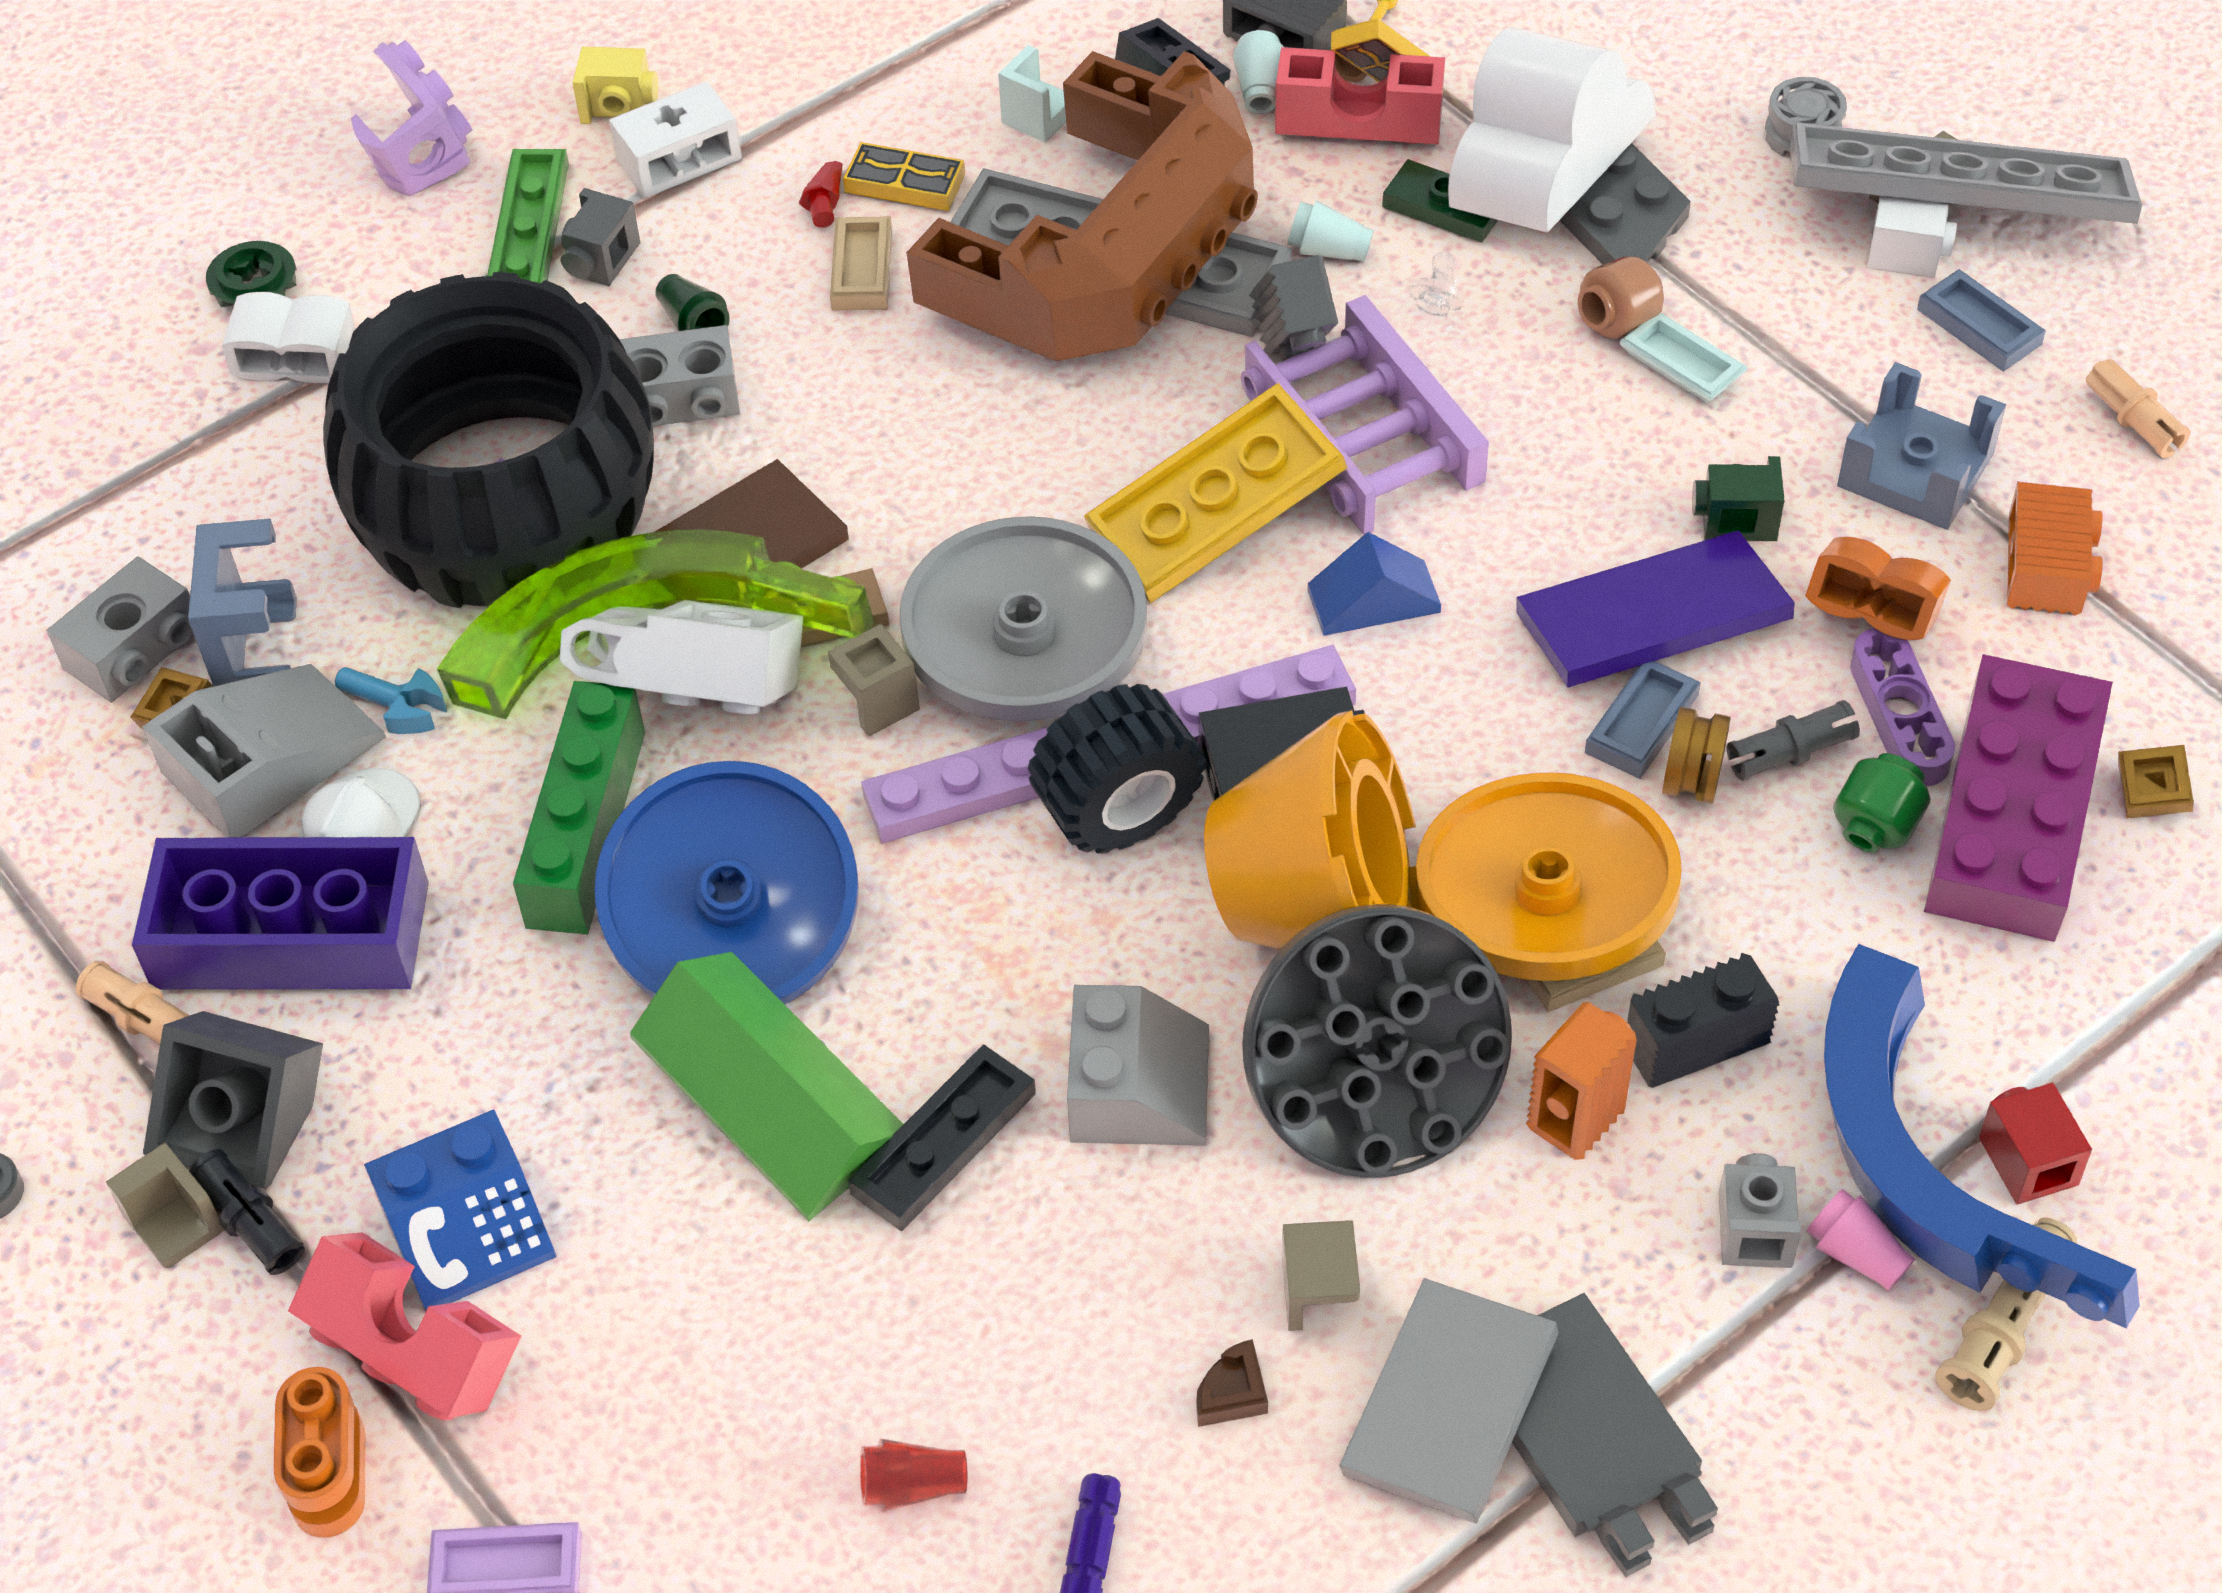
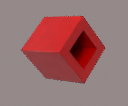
M2053 1082L2029 1090L2026 1087H2015L1998 1095L1993 1101H1990L1979 1135L1983 1147L2016 1205L2079 1186L2093 1150Z

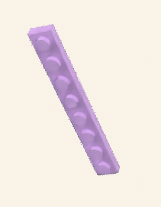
M1334 644L1163 693V696L1198 745L1199 712L1346 686L1352 704L1356 705V688ZM1048 727L861 781L863 797L881 844L1039 798L1030 784L1029 777L1031 774L1028 771L1029 760L1036 755L1033 749L1038 740L1046 736L1048 733L1046 729Z

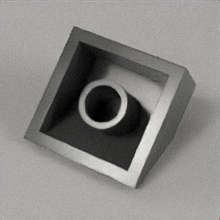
M206 1011L164 1024L143 1154L146 1155L161 1144L166 1143L184 1166L191 1167L205 1153L215 1149H222L250 1185L262 1188L270 1186L313 1107L323 1043Z

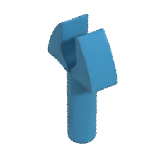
M348 667L341 668L335 677V686L340 691L389 708L383 715L389 733L415 734L434 730L435 726L431 713L415 708L417 705L427 704L434 709L447 712L444 697L439 686L429 674L420 668L416 670L408 683L401 685L393 684Z

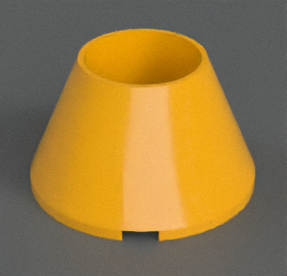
M1352 710L1334 715L1214 800L1209 806L1204 827V851L1208 878L1218 911L1229 931L1237 939L1281 950L1295 935L1312 923L1344 909L1363 905L1390 904L1421 910L1417 894L1416 866L1410 867L1404 831L1405 829L1416 827L1411 803L1400 769L1389 744L1378 726L1368 715L1364 713L1353 716Z

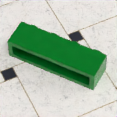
M585 681L573 682L513 880V887L525 929L589 934L596 909L595 876L599 855L608 833L624 810L645 736L635 688Z

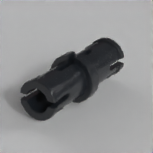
M215 1149L205 1153L194 1162L189 1172L208 1194L213 1206L220 1213L219 1224L230 1236H240L264 1264L266 1271L270 1275H278L290 1269L302 1257L305 1247L303 1246L304 1243L293 1235L272 1210L273 1199L262 1187H252L227 1157L228 1155L222 1149Z

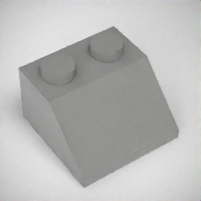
M1074 984L1067 1090L1070 1143L1206 1146L1209 1024L1142 986Z

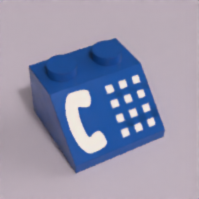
M494 1109L364 1164L401 1256L415 1266L411 1273V1279L425 1311L428 1306L455 1302L557 1257L520 1163Z

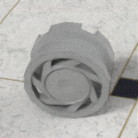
M1796 77L1783 81L1774 88L1770 95L1769 115L1765 124V140L1773 151L1783 157L1786 151L1790 152L1792 125L1796 124V122L1842 127V121L1845 119L1847 111L1846 97L1838 87L1829 81L1816 77Z

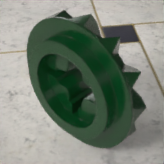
M248 241L227 248L212 260L207 268L206 284L210 295L215 296L220 307H229L235 304L237 296L251 292H272L285 296L287 289L297 286L295 276L297 268L293 256L283 246L269 241ZM260 269L262 277H255L252 283L244 284L243 281H250Z

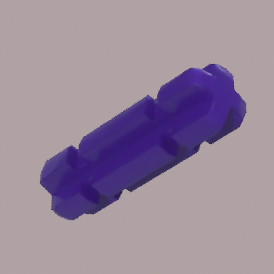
M1089 1473L1082 1479L1078 1497L1080 1504L1079 1509L1075 1513L1065 1563L1067 1570L1062 1578L1060 1593L1103 1592L1101 1588L1102 1580L1106 1576L1115 1524L1113 1523L1118 1513L1121 1497V1484L1116 1477Z

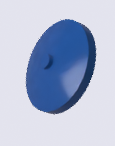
M717 761L690 766L676 771L646 788L632 800L613 824L599 855L595 876L596 910L607 945L615 960L629 978L652 997L655 996L677 962L733 952L784 1004H787L812 988L834 965L850 937L858 907L859 884L853 848L847 832L831 807L819 794L795 777L772 767L744 761Z

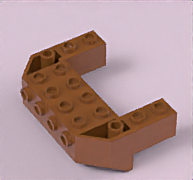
M1092 51L1063 82L1067 134L1137 160V162L1076 230L1036 215L1008 246L938 217L906 252L913 302L1056 362L1136 346L1151 327H1156L1162 322L1168 307L1182 291L1185 292L1191 288L1198 272L1212 256L1220 254L1227 238L1241 221L1246 222L1252 216L1258 200V193L1254 189L1253 146L1234 95L1194 54L1184 51L1162 76Z

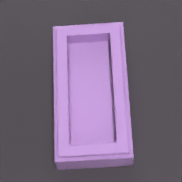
M566 1522L432 1530L427 1593H579L582 1540L579 1523Z

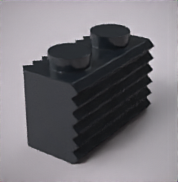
M1741 953L1739 960L1729 957L1727 964L1717 962L1715 969L1705 966L1703 973L1693 971L1691 978L1681 975L1679 982L1669 980L1667 986L1657 984L1655 991L1645 988L1643 996L1633 993L1627 1023L1635 1031L1637 1039L1633 1062L1648 1087H1657L1772 1043L1770 1036H1773L1772 1029L1775 1028L1773 1022L1776 1021L1775 1014L1778 1013L1777 1006H1780L1778 996L1752 956Z

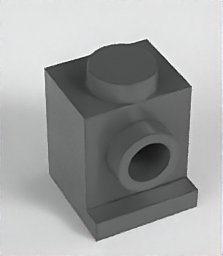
M583 188L579 194L581 209L575 217L568 219L562 231L561 244L565 252L561 256L560 261L563 268L570 275L610 286L641 243L634 203Z

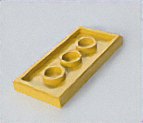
M1277 383L1083 516L1092 531L1112 542L1128 557L1141 578L1147 600L1152 603L1346 470L1347 465L1344 456L1282 386Z

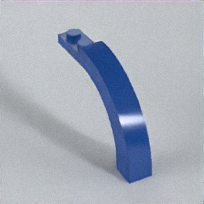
M1858 943L1841 974L1832 997L1825 1030L1824 1064L1827 1090L1841 1151L1854 1182L1869 1206L1887 1228L1918 1257L1949 1278L1981 1293L1993 1272H1997L2007 1283L2019 1290L2026 1292L2038 1290L2064 1301L2070 1309L2086 1319L2092 1321H2102L2105 1319L2127 1329L2140 1307L2136 1268L2024 1222L1975 1199L1940 1173L1918 1149L1906 1131L1894 1103L1895 1077L1902 1049L1915 1021L1925 1007L1920 970L1916 965Z

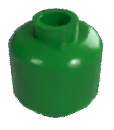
M1882 753L1878 758L1871 757L1859 760L1833 804L1835 817L1845 828L1843 831L1844 838L1853 846L1870 853H1876L1880 847L1887 849L1904 847L1911 839L1931 801L1928 787L1923 783L1925 780L1924 773L1912 762L1894 754Z

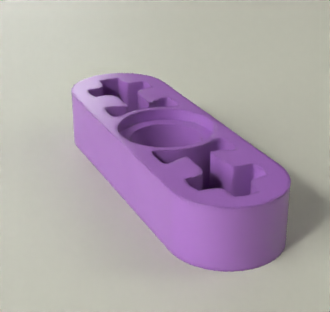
M1876 628L1862 632L1855 641L1850 669L1886 752L1900 756L1916 765L1924 773L1925 780L1923 783L1926 786H1933L1942 782L1950 771L1955 752V742L1908 640L1886 635ZM1882 661H1891L1889 677L1884 679L1886 669ZM1894 697H1902L1914 702L1919 710L1910 715H1901L1891 711L1885 702ZM1920 733L1918 744L1922 752H1913L1916 741L1915 735ZM1925 756H1927V757L1935 756L1934 759H1926V758H1925Z

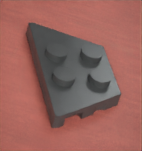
M1631 143L1559 221L1602 265L1625 256L1638 257L1648 262L1650 258L1657 259L1666 247L1667 238L1672 234H1676L1688 219L1691 201Z

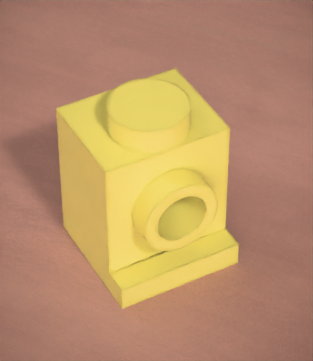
M581 47L572 82L580 124H591L593 117H616L657 101L658 76L656 71H649L645 48Z

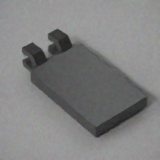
M1585 1292L1537 1315L1555 1321L1559 1334L1512 1443L1574 1537L1587 1531L1590 1533L1595 1530L1606 1551L1624 1576L1627 1577L1651 1564L1652 1557L1648 1550L1654 1548L1655 1542L1635 1509L1658 1499L1663 1511L1688 1545L1711 1534L1714 1531L1715 1525L1710 1518L1717 1515L1718 1507L1698 1478L1702 1475L1700 1470L1702 1459Z

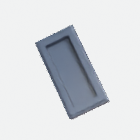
M1960 269L1921 294L1919 298L1918 311L2003 372L2043 344L2046 332L2044 328Z
M1655 661L1638 666L1586 739L1585 754L1641 779L1674 732L1680 706L1690 708L1698 697L1701 682Z

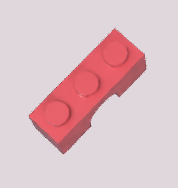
M1281 47L1276 79L1275 134L1439 144L1445 57L1390 54L1387 76L1379 83L1359 86L1345 81L1338 74L1335 66L1336 53L1334 51Z
M363 1232L322 1236L288 1312L310 1326V1335L317 1341L333 1348L345 1349L363 1361L361 1367L369 1376L381 1382L397 1384L415 1396V1405L432 1417L452 1420L457 1416L487 1411L520 1341L521 1335L469 1301L428 1306L417 1331H415L407 1321L403 1309L404 1289L415 1266Z

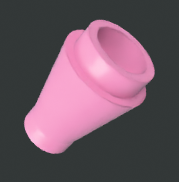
M1843 1189L1829 1201L1806 1230L1807 1233L1819 1242L1815 1247L1816 1249L1873 1279L1887 1291L1899 1281L1916 1260L1904 1250L1861 1195L1854 1199Z

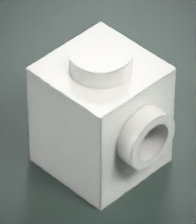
M1880 196L1867 268L1935 278L1939 257H1951L1957 223L1947 222L1949 203Z

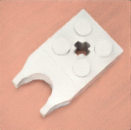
M689 600L681 601L662 610L614 607L594 617L582 619L562 630L560 662L576 676L586 680L662 693V702L694 706L699 704L700 698L723 701L722 709L727 712L756 714L760 712V706L764 707L768 704H775L777 699L797 688L803 615ZM590 631L587 650L602 662L601 664L590 666L578 659L574 644L581 632ZM602 635L606 638L608 642L609 650L605 647L602 641Z

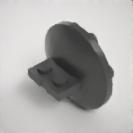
M1373 904L1348 908L1312 923L1295 935L1276 954L1261 975L1253 991L1243 1029L1242 1049L1246 1080L1253 1100L1270 1128L1289 1147L1308 1161L1329 1171L1361 1178L1397 1176L1426 1167L1445 1157L1460 1146L1485 1119L1499 1095L1507 1074L1512 1043L1511 1016L1503 985L1494 967L1480 948L1451 924L1427 912L1399 905ZM1426 1155L1408 1164L1392 1167L1395 1163L1404 1159Z

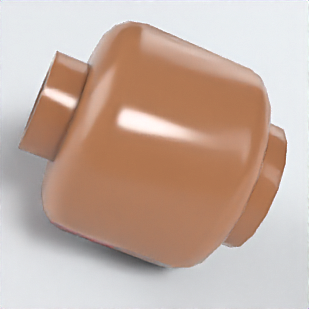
M1631 256L1618 258L1594 268L1585 275L1580 285L1577 302L1580 316L1588 327L1605 338L1624 337L1641 324L1662 312L1664 302L1663 284L1656 271L1646 261Z

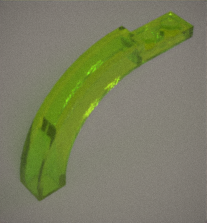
M668 530L638 534L576 552L524 579L494 601L469 625L452 645L437 667V671L453 705L507 719L527 687L540 672L560 655L562 630L582 619L594 617L610 608L634 607L660 610L684 600L803 615L804 626L852 639L870 630L874 625V619L865 586L858 585L853 580L843 576L828 577L805 571L790 562H771L764 538L717 530ZM590 631L581 632L577 636L575 644L589 636Z

